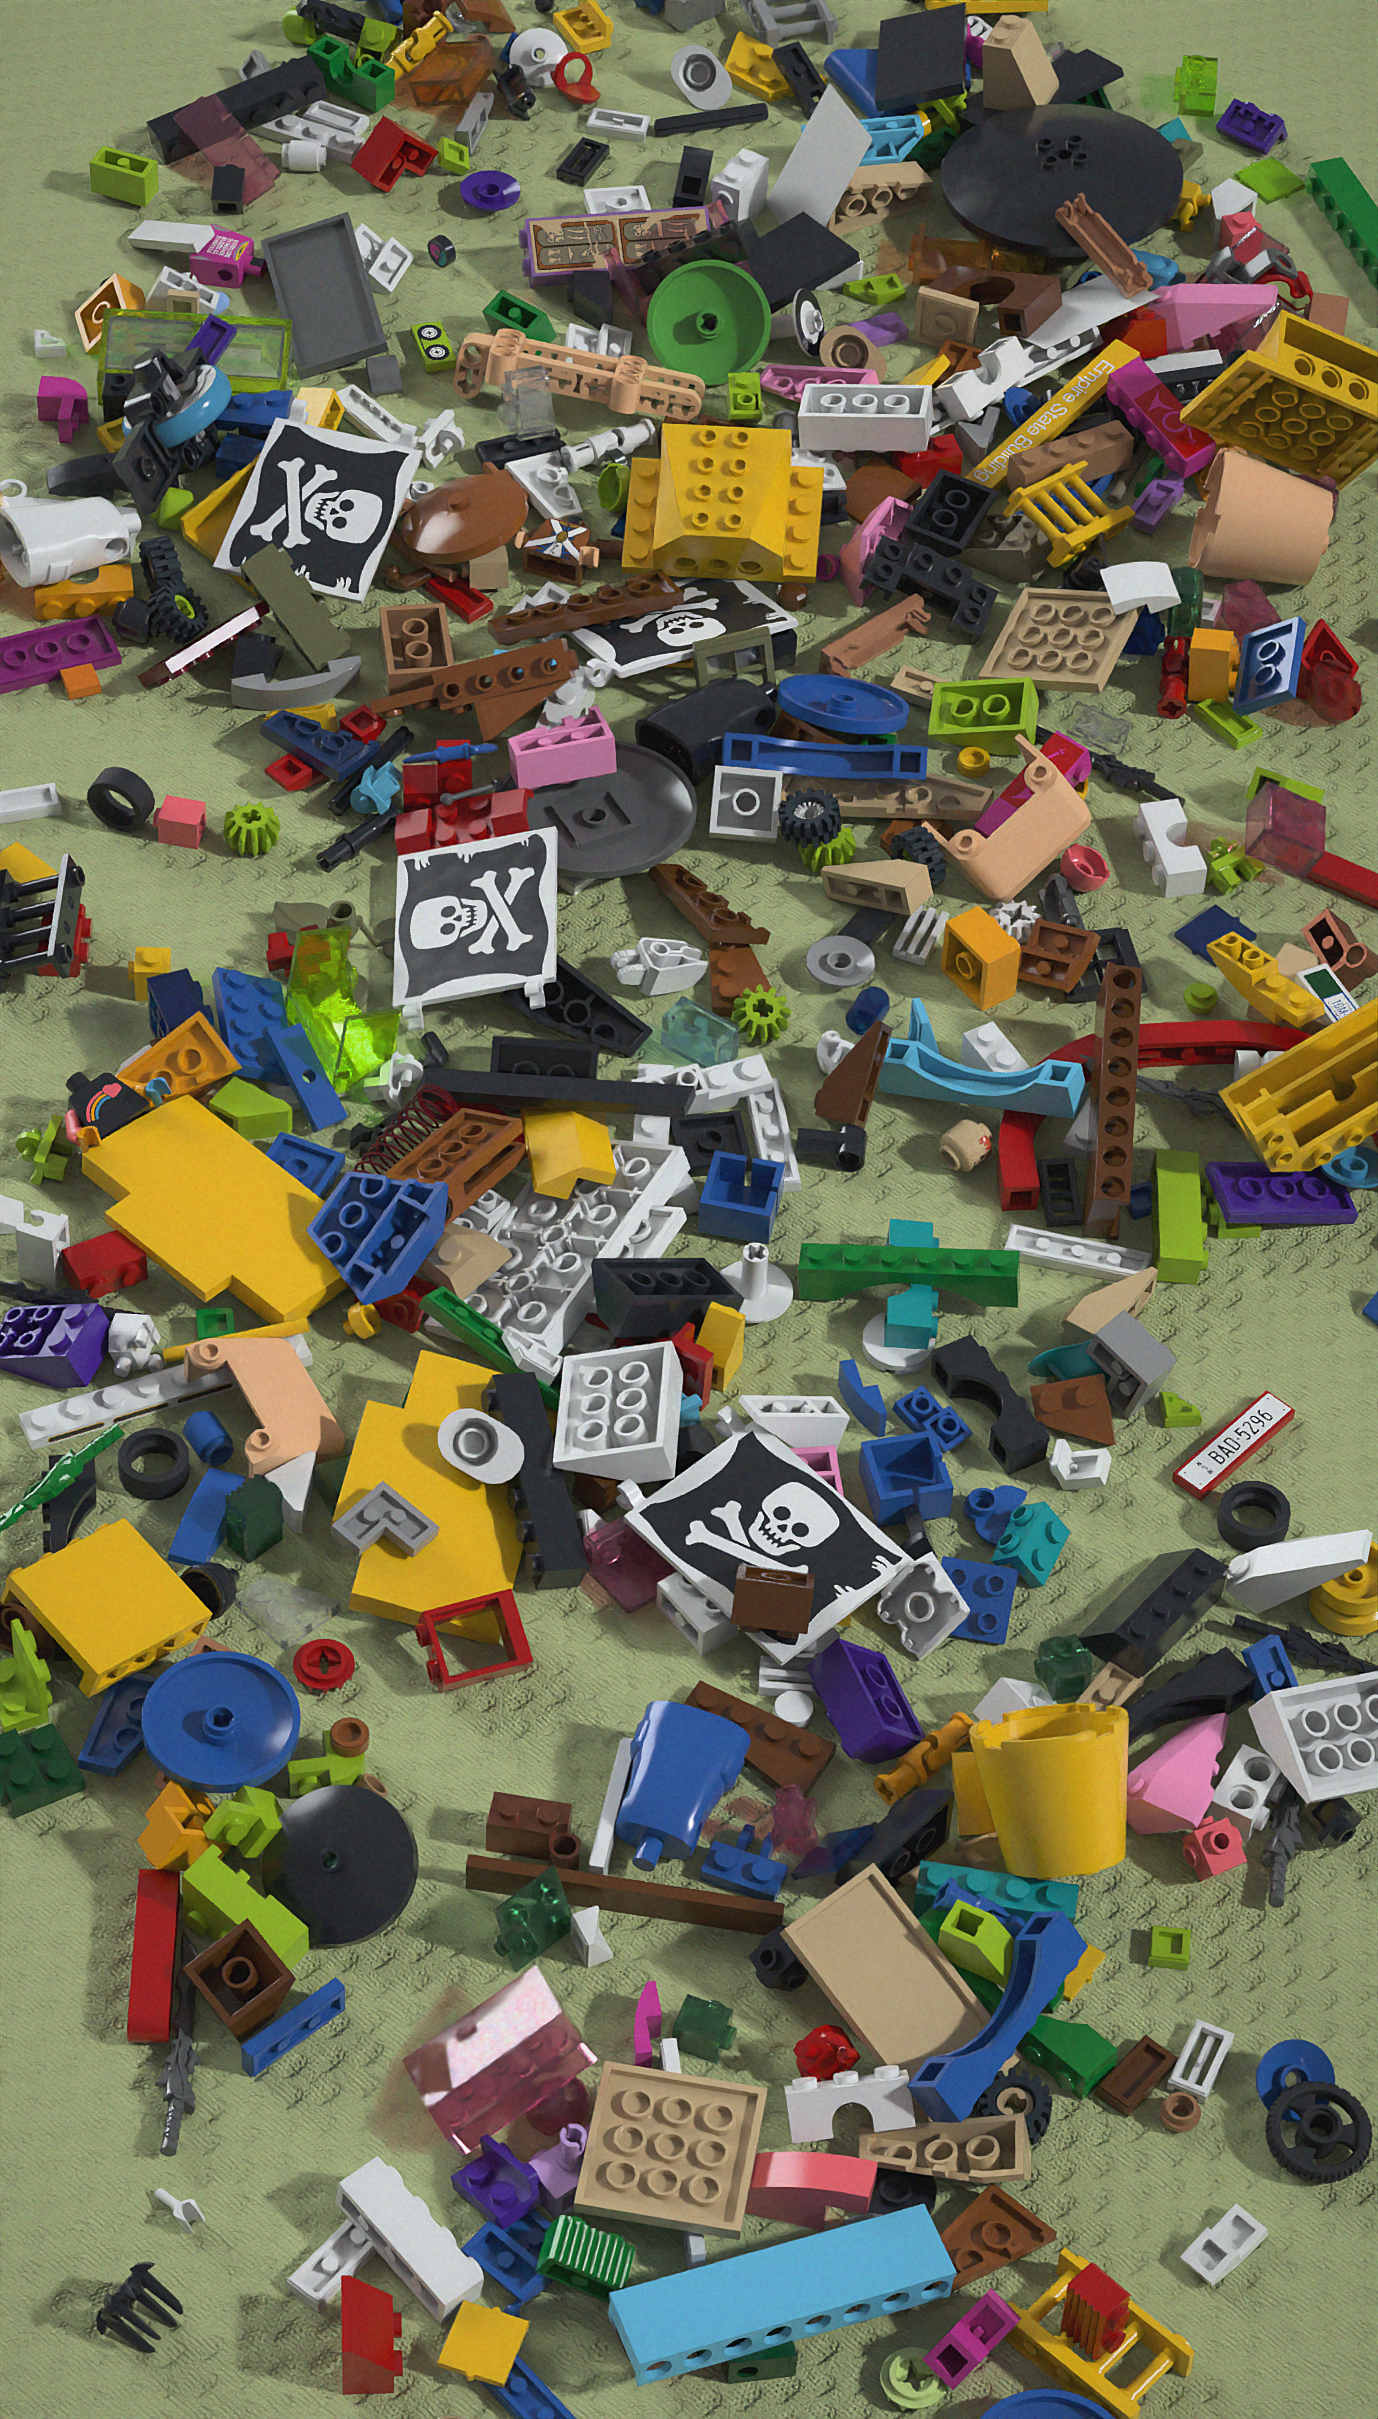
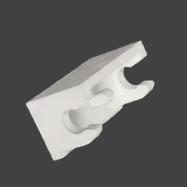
M42 1210L31 1211V1218L42 1221L43 1224L35 1227L28 1223H19L15 1229L19 1277L56 1289L64 1277L61 1250L70 1247L68 1216L64 1214L58 1216Z

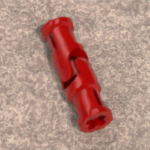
M1183 631L1170 632L1165 636L1163 643L1166 653L1162 656V671L1159 683V692L1162 696L1158 701L1157 711L1167 719H1178L1186 713L1187 704L1184 697L1188 693L1190 656L1188 652L1190 651L1192 638ZM1175 640H1178L1177 649L1175 646Z

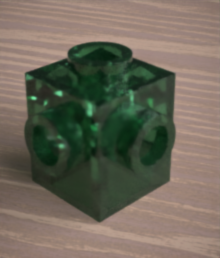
M1077 1634L1064 1637L1057 1636L1040 1642L1038 1659L1034 1660V1670L1037 1679L1040 1682L1044 1681L1052 1700L1056 1701L1084 1693L1091 1684L1093 1661L1089 1649L1082 1647Z

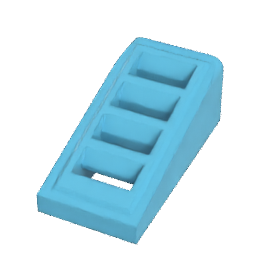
M920 997L913 998L911 1002L908 1040L920 1042L940 1055L924 1004L921 1002Z

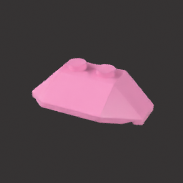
M888 496L868 515L862 525L858 524L850 542L848 544L844 543L838 555V559L841 562L840 577L856 606L862 608L876 588L868 584L865 591L859 589V586L878 541L882 535H885L900 543L903 525L915 506Z

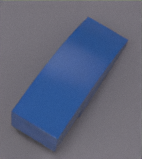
M211 1467L208 1469L196 1489L176 1532L168 1553L169 1561L194 1566L211 1560L228 1535L230 1520L243 1502L245 1476Z

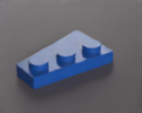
M136 1672L108 1688L78 1758L79 1769L116 1778L145 1747L142 1737V1709L147 1693L158 1677Z

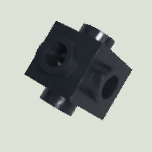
M779 1925L773 1932L760 1940L759 1946L748 1957L756 1968V1977L765 1987L792 1992L806 1982L807 1976L810 1973L779 1934L788 1926Z

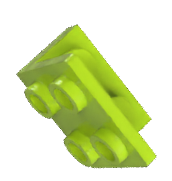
M19 1619L11 1621L14 1657L0 1661V1727L3 1733L15 1728L17 1732L49 1722L48 1705L53 1704L52 1695L46 1683L51 1681L48 1666L44 1659H37L34 1653L37 1652L34 1636L30 1629L24 1631Z

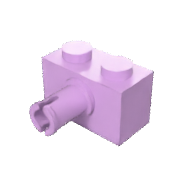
M568 2124V2134L567 2130L563 2127L560 2132L561 2142L549 2150H540L528 2162L536 2170L540 2178L538 2188L542 2201L541 2205L554 2220L574 2209V2200L591 2124L584 2128L578 2124Z

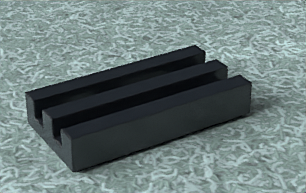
M582 137L557 169V179L563 180L564 177H567L568 183L573 184L577 180L578 186L584 187L608 157L610 146ZM588 147H591L587 153H584ZM580 158V162L577 164V166L574 168V170H571V168L574 166V164H575V163L577 162V160Z

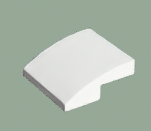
M361 223L354 232L371 290L390 295L415 256L393 237L385 243L367 226Z
M570 323L566 332L565 347L620 359L623 355H630L633 332L603 323L600 332ZM567 357V359H566L565 362H568V363H572V364H573V362H572L573 359L570 358V357ZM598 364L595 369L603 370V365Z
M1132 562L1100 570L1115 615L1147 604L1149 612L1152 614L1181 603L1167 563Z

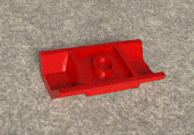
M524 787L453 801L449 806L438 804L434 805V809L427 808L396 815L394 839L398 856L530 831L527 820V802L534 799V793L532 789Z

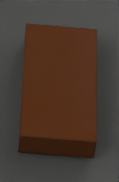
M1145 2035L1096 2086L1095 2095L1128 2118L1174 2069L1178 2057Z

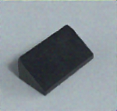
M862 906L837 935L858 939L871 949L900 914Z

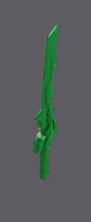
M114 1423L109 1429L105 1430L77 1453L70 1449L48 1471L44 1479L33 1485L30 1484L24 1493L23 1499L0 1516V1533L17 1523L18 1518L27 1510H35L37 1505L55 1498L64 1491V1488L74 1483L75 1478L83 1472L84 1465L125 1435L119 1425Z

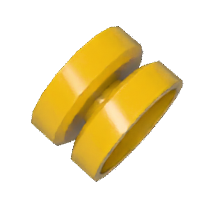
M1371 1541L1366 1564L1309 1590L1308 1602L1310 1611L1318 1623L1328 1630L1345 1636H1364L1378 1630V1544Z

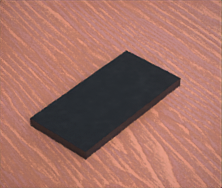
M966 2L880 21L875 89L877 112L965 94L968 27Z
M801 212L761 236L760 240L763 245L750 259L733 265L746 271L759 284L768 300L772 315L792 303L799 289L807 288L812 291L860 262L859 252L808 214ZM709 320L706 323V329L714 330L716 328V321Z

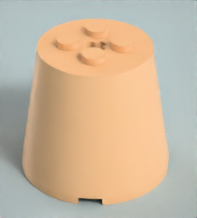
M1222 447L1213 461L1204 489L1210 490L1205 508L1198 506L1188 555V569H1191L1190 573L1203 576L1307 586L1317 570L1321 554L1324 555L1329 544L1327 532L1334 512L1332 509V492L1234 450Z

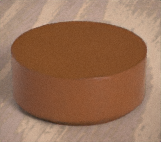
M352 1717L342 1718L335 1722L330 1729V1746L339 1756L346 1758L357 1757L363 1754L369 1746V1729L360 1719Z

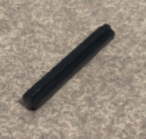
M757 103L659 118L654 121V130L656 135L661 137L765 121L769 117V110L766 103Z
M401 726L374 756L329 801L328 809L335 816H341L351 807L350 798L352 791L361 784L364 771L371 765L378 771L387 762L390 761L392 763L414 739L413 732L409 731L406 726Z

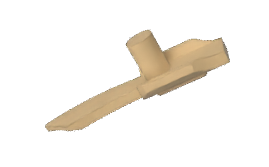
M995 1832L955 1846L954 1853L939 1856L929 1861L987 1870L988 1865L993 1864L1002 1851ZM920 1865L900 1877L899 1881L902 1884L917 1886Z

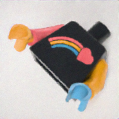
M82 1072L74 1073L65 1085L72 1093L67 1100L68 1112L64 1117L67 1139L69 1142L81 1147L82 1153L88 1152V1147L91 1148L95 1144L101 1146V1140L149 1113V1102L152 1101L155 1106H159L162 1103L160 1096L172 1093L166 1080L158 1077L148 1083H139L124 1078H116L111 1073H103L90 1081Z

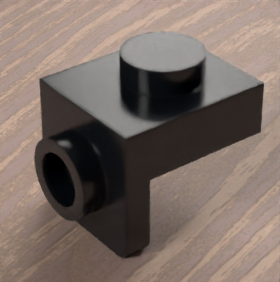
M1343 1797L1310 1803L1301 1812L1319 1832L1317 1836L1319 1841L1334 1847L1348 1842L1356 1833L1355 1827L1363 1820Z

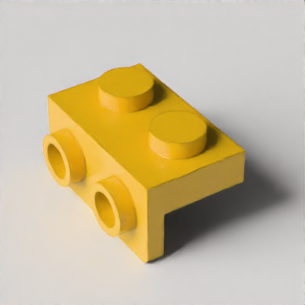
M579 0L578 7L553 13V24L576 52L589 54L611 47V34L614 31L613 23L610 17L602 12L595 0Z

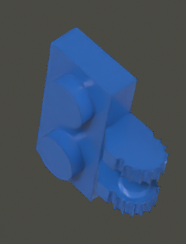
M749 1824L744 1826L736 1848L714 1840L700 1870V1880L750 1898L776 1902L788 1876L789 1867L770 1860L777 1844L778 1834L772 1832L767 1834L763 1840L759 1856L747 1852L755 1836V1826Z

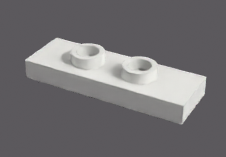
M352 384L336 392L345 408L343 417L362 433L373 440L391 444L399 443L403 424L356 385Z

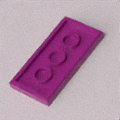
M101 614L0 638V695L60 680V670L92 663L96 671L122 664L121 654Z

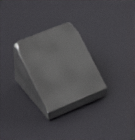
M396 355L366 359V378L372 396L403 392Z

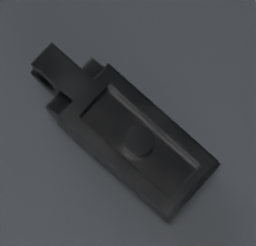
M301 0L296 5L297 14L315 21L317 29L357 44L359 43L366 17L322 0Z

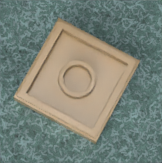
M921 286L917 293L913 341L942 348L945 341L950 339L975 347L979 302Z

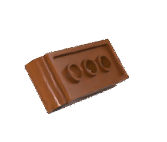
M462 1108L383 1175L389 1179L406 1181L407 1178L416 1179L420 1183L435 1184V1181L446 1182L449 1188L445 1228L528 1157L526 1144L513 1142L523 1132L522 1120Z

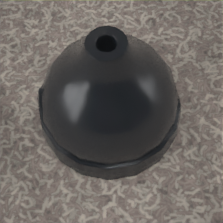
M204 1562L187 1568L180 1576V1579L213 1613L209 1620L212 1621L223 1616L233 1605L240 1575L234 1568H226L219 1563Z

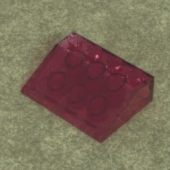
M534 1965L402 2061L426 2108L444 2137L464 2156L481 2144L480 2138L488 2134L491 2137L595 2063L598 2058L539 1967Z

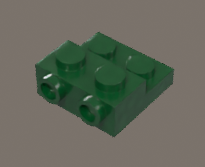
M53 1723L21 1736L16 1728L0 1734V1807L6 1805L13 1819L86 1789L85 1779Z

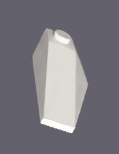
M1366 1529L1290 1539L1259 1547L1231 1560L1225 1591L1257 1615L1366 1564L1373 1533Z

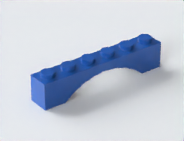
M725 732L722 740L721 766L783 771V776L922 786L926 781L928 747L899 744H825L786 740L757 734Z
M1063 1911L1035 1912L1014 1940L1013 1961L1008 1984L1001 2002L990 2021L976 2037L961 2048L944 2055L928 2057L908 2084L907 2088L933 2122L961 2123L971 2114L973 2105L983 2091L991 2086L994 2076L1004 2062L1014 2054L1015 2047L1025 2033L1036 2024L1037 2017L1043 2008L1056 1996L1059 1986L1067 1975L1077 1967L1078 1960L1088 1948V1945Z

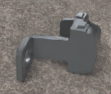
M1226 246L1221 251L1216 250L1212 254L1211 262L1205 271L1207 279L1211 284H1251L1273 266L1281 273L1293 279L1298 277L1293 259L1276 248L1265 249L1244 266L1242 262L1235 260L1233 249ZM1276 258L1281 259V260L1287 265V267H1285V266L1280 262V260H1278V259H1276Z

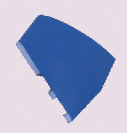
M347 1171L306 1231L325 1256L332 1262L342 1278L349 1284L359 1300L366 1306L402 1292L444 1232L449 1186L446 1182L435 1181V1184L420 1183L416 1179L411 1178L403 1181L389 1179L385 1175Z

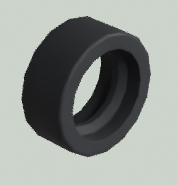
M121 767L105 768L87 792L89 807L96 817L107 826L123 832L138 830L152 813L155 806V798L148 784L136 773ZM109 790L123 796L133 808L118 802Z
M145 1428L134 1432L122 1442L118 1450L119 1480L126 1491L134 1497L144 1500H163L174 1496L184 1488L189 1479V1449L184 1440L173 1431L163 1428ZM149 1453L168 1455L176 1461V1465L172 1469L159 1475L142 1474L132 1468V1462L140 1456Z
M1261 1481L1237 1483L1224 1492L1217 1516L1218 1531L1225 1542L1233 1548L1246 1553L1259 1547L1282 1542L1289 1527L1291 1517L1290 1503L1283 1492L1271 1484ZM1242 1506H1257L1271 1513L1276 1522L1265 1528H1251L1238 1522L1233 1517L1232 1512Z

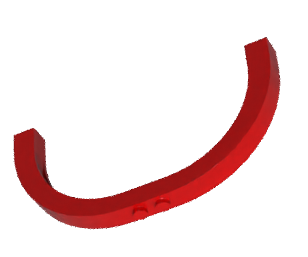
M1240 1020L1140 1024L1137 1068L1234 1064L1236 1050L1257 1051L1259 1056L1263 1057L1265 1053L1270 1051H1288L1313 1035L1284 1026ZM1094 1033L1066 1044L1048 1055L1036 1066L1048 1059L1080 1063L1085 1083L1090 1082L1092 1073L1085 1066L1089 1059L1082 1058L1079 1054L1093 1058ZM1006 1109L1004 1111L1000 1125L996 1159L997 1186L1002 1211L1037 1210L1040 1182L1034 1154V1139L1047 1115ZM1378 1131L1371 1134V1137L1378 1150Z

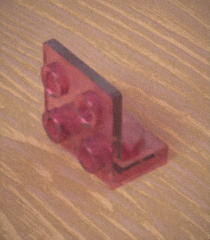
M623 1516L583 1538V1548L589 1566L587 1572L628 1614L656 1600L657 1583L678 1571L625 1523Z

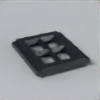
M1117 927L1092 930L1101 939L1080 980L1069 993L1064 992L1067 1002L1096 1001L1108 962L1115 965L1141 968L1128 929ZM1142 972L1141 993H1146L1148 986ZM1132 979L1128 989L1134 986V982Z

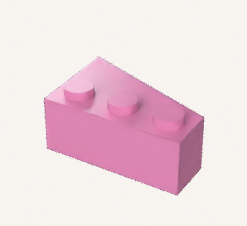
M598 705L588 708L589 714L577 719H573L571 715L562 718V724L547 730V727L543 725L508 739L510 774L518 789L525 787L536 790L541 786L556 783L568 784L573 780L588 777L600 778L606 774L617 772L615 737Z

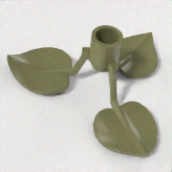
M276 901L274 904L277 932H286L289 946L302 944L300 929L315 924L318 925L323 937H328L331 932L332 936L339 941L341 974H326L319 977L313 983L311 999L315 1007L326 1015L336 1018L347 1017L358 1012L369 998V984L362 975L347 976L346 942L354 938L359 927L374 947L382 946L384 955L394 959L396 917L378 923L374 927L372 934L364 924L363 917L361 915L356 916V908L349 901L334 902L329 908L310 902L283 903Z

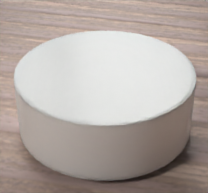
M799 1691L784 1692L775 1701L774 1715L803 1729L812 1720V1700L806 1694Z

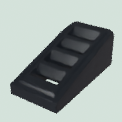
M1074 1157L1038 1160L1037 1171L1040 1182V1195L1047 1228L1082 1225L1083 1218ZM1050 1177H1066V1180L1049 1181L1048 1179ZM1068 1188L1067 1192L1050 1193V1189ZM1070 1199L1071 1203L1052 1204L1051 1200ZM1072 1210L1073 1213L1070 1216L1054 1217L1053 1215L1055 1211Z

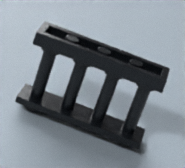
M69 853L62 855L60 874L24 883L15 881L7 869L0 870V994L6 993L8 977L11 976V973L51 963L62 979L69 978L70 965L74 960L73 945L82 886L85 885L84 871L79 865H76ZM57 889L56 899L20 908V901L23 900V897ZM53 914L51 925L16 933V926L19 925V922ZM49 939L48 950L11 959L12 952H14L16 947Z

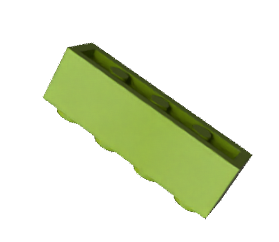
M1156 1148L1150 1169L1153 1268L1158 1270L1156 1281L1196 1285L1200 1271H1206L1209 1252L1208 1249H1203V1243H1205L1207 1237V1222H1202L1201 1217L1205 1213L1206 1195L1200 1194V1189H1203L1205 1169L1199 1168V1153Z

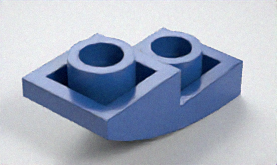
M923 1385L895 1402L892 1408L896 1415L914 1433L934 1430L941 1453L943 1454L973 1434L950 1405L943 1409Z

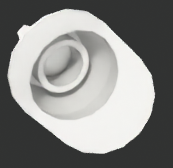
M696 44L688 45L678 50L671 63V75L676 85L689 101L699 109L710 111L722 107L730 98L732 91V81L726 69L712 52L703 46Z
M472 1408L459 1409L450 1413L440 1425L437 1436L438 1447L442 1456L453 1466L468 1475L488 1484H502L512 1479L520 1471L524 1461V1446L519 1436L509 1427L487 1414Z

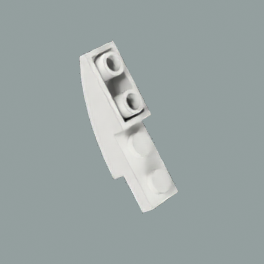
M761 1054L700 1069L698 1063L631 1080V1082L694 1086L696 1097L687 1115L737 1106L739 1098L770 1091L774 1083Z

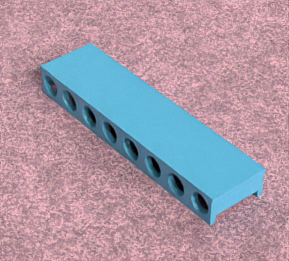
M921 2204L610 2292L608 2317L610 2322L615 2323L636 2373L637 2386H642L745 2356L785 2342H794L949 2297L957 2272L925 2204ZM938 2281L941 2282L939 2286L931 2290L924 2291V2289L930 2284ZM904 2292L899 2298L884 2302L888 2297ZM864 2304L857 2311L845 2313L848 2309L855 2305ZM825 2315L816 2323L806 2324L814 2317ZM786 2326L781 2332L772 2336H766L770 2331ZM746 2338L739 2345H736L734 2347H726L728 2344L737 2339ZM706 2349L700 2356L686 2359L690 2354ZM666 2361L657 2369L646 2370L657 2362Z

